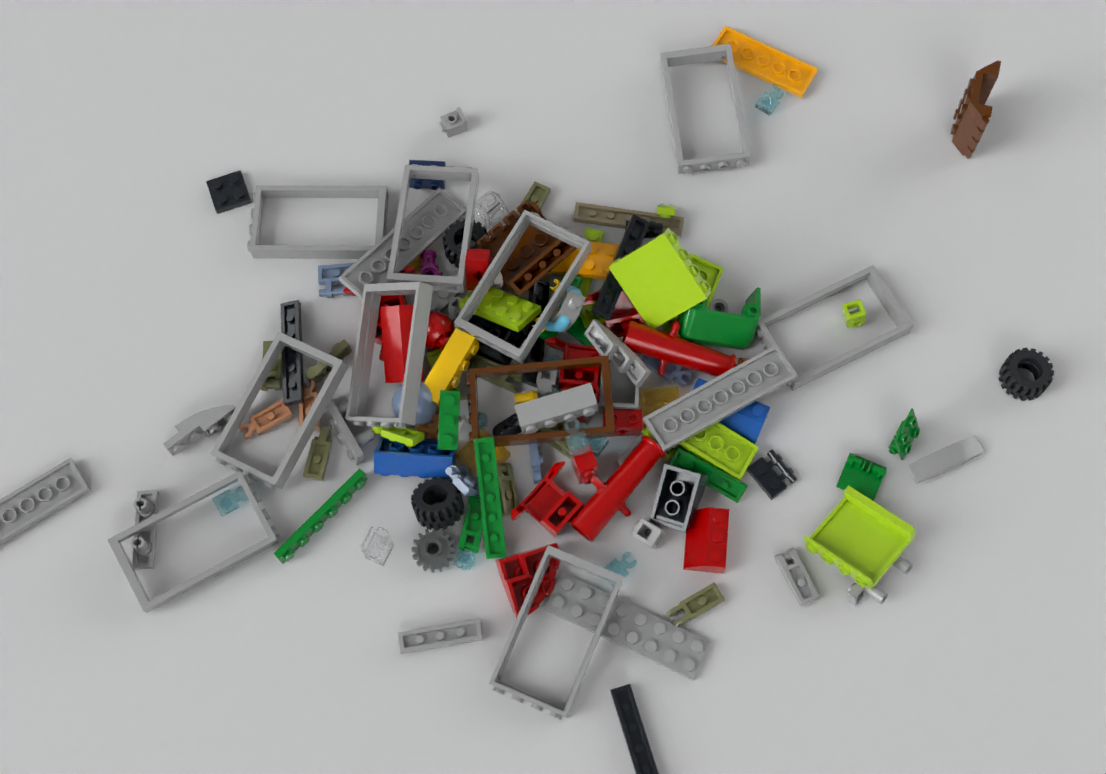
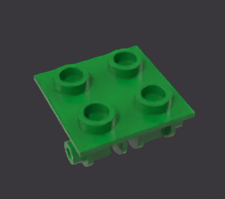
M911 408L905 421L901 422L896 431L897 435H894V439H892L888 447L889 453L893 455L899 453L901 460L904 459L906 454H909L914 438L918 437L920 432L913 408Z
M849 453L836 487L845 490L849 485L874 501L887 468Z

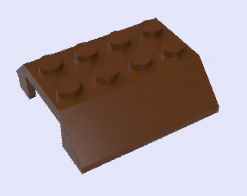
M998 60L976 71L974 78L969 79L967 89L965 88L963 97L959 101L958 109L954 113L953 119L955 124L952 125L950 132L953 135L952 143L962 156L965 155L967 159L972 157L991 117L993 107L987 106L985 103L999 76L1001 61Z
M525 200L516 208L519 214L513 210L502 219L505 226L499 222L488 231L491 238L484 234L475 242L478 246L477 249L490 250V257L495 258L524 210L536 212L541 218L547 219L542 215L540 207L534 201L530 204L528 200ZM529 225L500 271L503 277L502 280L511 291L521 297L577 248Z

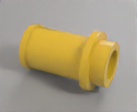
M533 390L526 393H514L515 405L538 398L537 391L533 392Z

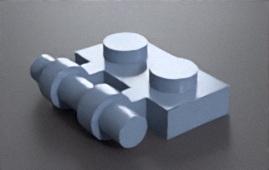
M354 263L318 266L319 285H326V289H319V296H327V298H332L334 295L350 296L343 293L346 286L339 281V276ZM332 284H343V287L333 288Z
M452 465L446 468V474L453 479L452 483L465 496H480L478 477H471V470L468 467Z

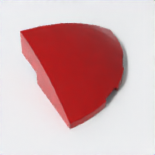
M557 543L549 544V546L559 549ZM548 545L495 560L516 618ZM551 558L528 615L540 607L539 604L553 590L556 583V572L560 564L559 560Z

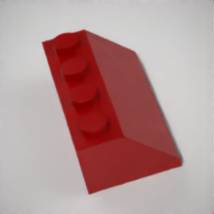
M414 304L380 307L385 383L404 382ZM422 367L421 381H424V377H423V367Z

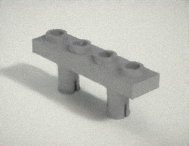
M331 399L323 414L327 413L331 428L336 429L338 432L339 442L341 445L345 444L348 449L346 453L351 461L354 460L356 465L364 462V453L360 446L375 440L374 434L371 429H368L356 436L352 435L342 418V415L347 412L348 400L336 405Z
M157 490L137 491V499L134 501L136 509L135 525L158 513L159 492ZM157 524L134 535V538L131 540V546L133 547L132 566L134 570L154 569Z
M900 556L893 566L908 574L913 564ZM853 583L848 589L849 602L854 606L865 595H869L880 604H883L888 597V593L876 585L870 590L867 587L863 588L857 583Z

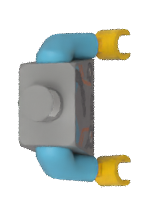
M557 279L554 280V282L557 285L555 287H550L554 292L561 283ZM569 286L542 332L546 329V331L565 333L576 321L586 300L579 288Z

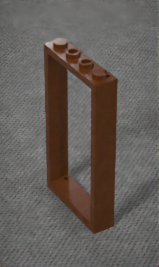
M609 356L469 369L466 383L467 387H470V394H467L468 406H471V413H469L468 419L469 424H472V432H469L470 443H473L474 446V439L480 438L477 378L596 366L602 367L606 427L495 436V447L615 437Z

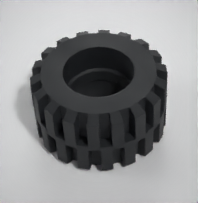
M465 219L461 222L456 220V224L451 223L449 225L450 229L446 228L445 235H443L446 258L449 259L451 264H455L457 268H459L461 248L457 245L463 241ZM474 220L471 240L476 242L484 234L489 237L485 226L482 227V223L479 221L475 223ZM475 244L470 249H477V244Z
M1028 348L1015 350L1014 353L1012 352L999 370V382H1003L1001 384L1002 389L1006 388L1008 395L1011 393L1014 399L1020 397L1021 401H1025L1027 398L1029 401L1035 397L1038 398L1053 380L1054 370H1051L1053 365L1048 363L1050 359L1047 356H1042L1043 353L1041 351L1037 353L1036 349L1033 348L1031 350H1028ZM1017 368L1029 370L1033 374L1035 381L1022 378Z
M442 476L440 478L432 477L431 480L426 479L423 484H418V488H415L413 495H411V504L418 523L420 522L421 526L427 527L429 530L433 528L435 531H439L440 528L445 530L448 529V526L455 525V521L461 519L460 515H463V509L465 508L460 490L452 483V479H445Z

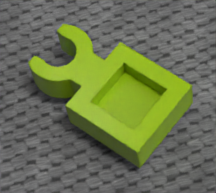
M660 203V205H657L656 214H660L662 218H671V216H675L676 206Z

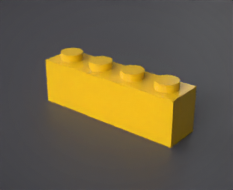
M455 328L423 383L430 389L432 401L437 404L438 408L440 404V390L452 391L458 386L460 376L463 371L465 372L468 369L471 357L479 349L476 337Z

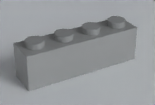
M591 383L514 405L522 433L528 434L536 432L539 428L554 427L559 422L574 421L576 417L583 415L585 417L591 416L598 411V404Z

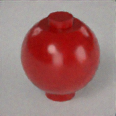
M430 312L425 347L434 350L441 349L443 351L454 332L453 322L447 315L441 312Z

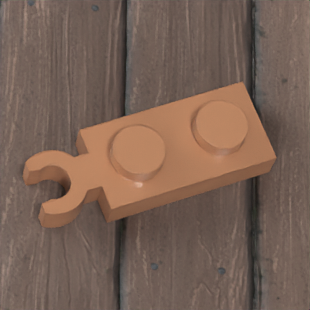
M314 380L311 381V387L309 388L304 383V403L299 404L300 427L319 394L316 392L317 384ZM319 420V422H318V424H317L315 430L321 429V421H320V420Z
M282 399L249 417L251 423H243L239 426V429L241 431L249 429L243 436L245 439H250L254 432L257 431L260 436L294 416L288 406L283 404Z

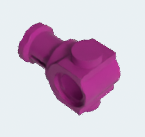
M432 250L423 251L420 255L423 265L420 267V275L443 276V272H439V267L435 262L437 253Z

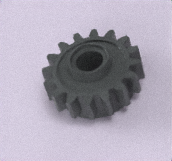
M434 528L432 532L425 529V535L419 533L420 539L413 540L416 545L411 547L412 552L415 553L412 555L413 559L418 560L416 562L418 567L423 565L424 571L429 568L432 573L435 572V569H439L441 572L442 567H449V561H454L452 554L456 553V549L453 548L455 545L454 540H450V534L444 536L445 532L443 529L439 533ZM432 547L439 548L435 554L429 553V550Z

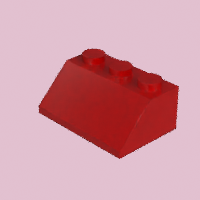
M708 507L696 510L686 533L683 570L724 573L726 568L730 509Z

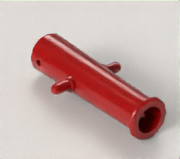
M630 320L622 342L633 352L658 359L660 361L657 370L659 376L664 375L667 364L670 363L715 377L729 371L736 365L737 358L735 354L729 356L679 338L677 335L680 328L679 321H675L670 333H666Z
M642 436V442L605 482H602L597 476L591 477L590 480L597 487V491L569 521V524L586 540L593 542L617 511H620L626 517L631 515V511L625 506V501L661 457L666 456L661 446L650 437Z

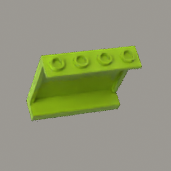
M669 228L623 258H618L608 267L647 326L652 328L660 326L704 301L711 293L710 285L706 280L702 279L698 267L691 262L687 250L681 247L677 235L671 232Z
M848 485L844 490V498L810 537L804 536L805 547L812 554L817 553L828 565L833 564L843 575H849L855 579L859 586L872 590L915 539L916 533L915 527Z

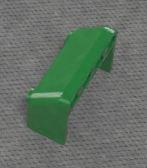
M757 287L745 300L746 305L742 308V315L707 309L706 299L679 314L680 328L678 334L680 338L690 342L738 350L747 349L752 343L761 316V288Z

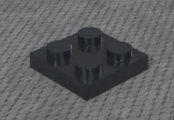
M241 170L206 181L217 214L252 203Z

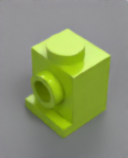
M861 299L842 304V316L847 328H856L865 323L866 312ZM856 307H857V310H855V311H851V312L848 311L849 309H853V308H856Z

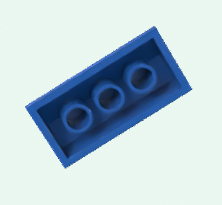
M698 378L693 390L708 381ZM755 401L719 421V423L751 443L756 444L770 407Z
M380 436L374 451V474L382 476L399 475L401 477L418 476L423 479L429 477L440 478L442 476L445 479H452L446 474V468L455 465L457 450H439L438 439L424 438L416 446L408 447L405 444L393 442Z

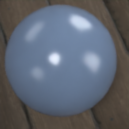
M420 382L415 426H407H423L429 423L437 412L438 406L432 401L431 391L423 384L424 382ZM403 384L398 387L392 397V411L396 418H399Z

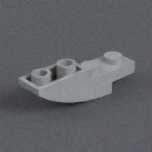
M224 405L190 416L175 426L178 433L163 443V445L173 456L183 451L190 442L198 440L202 433H205L208 438L211 435H216L228 423L236 407L234 405Z

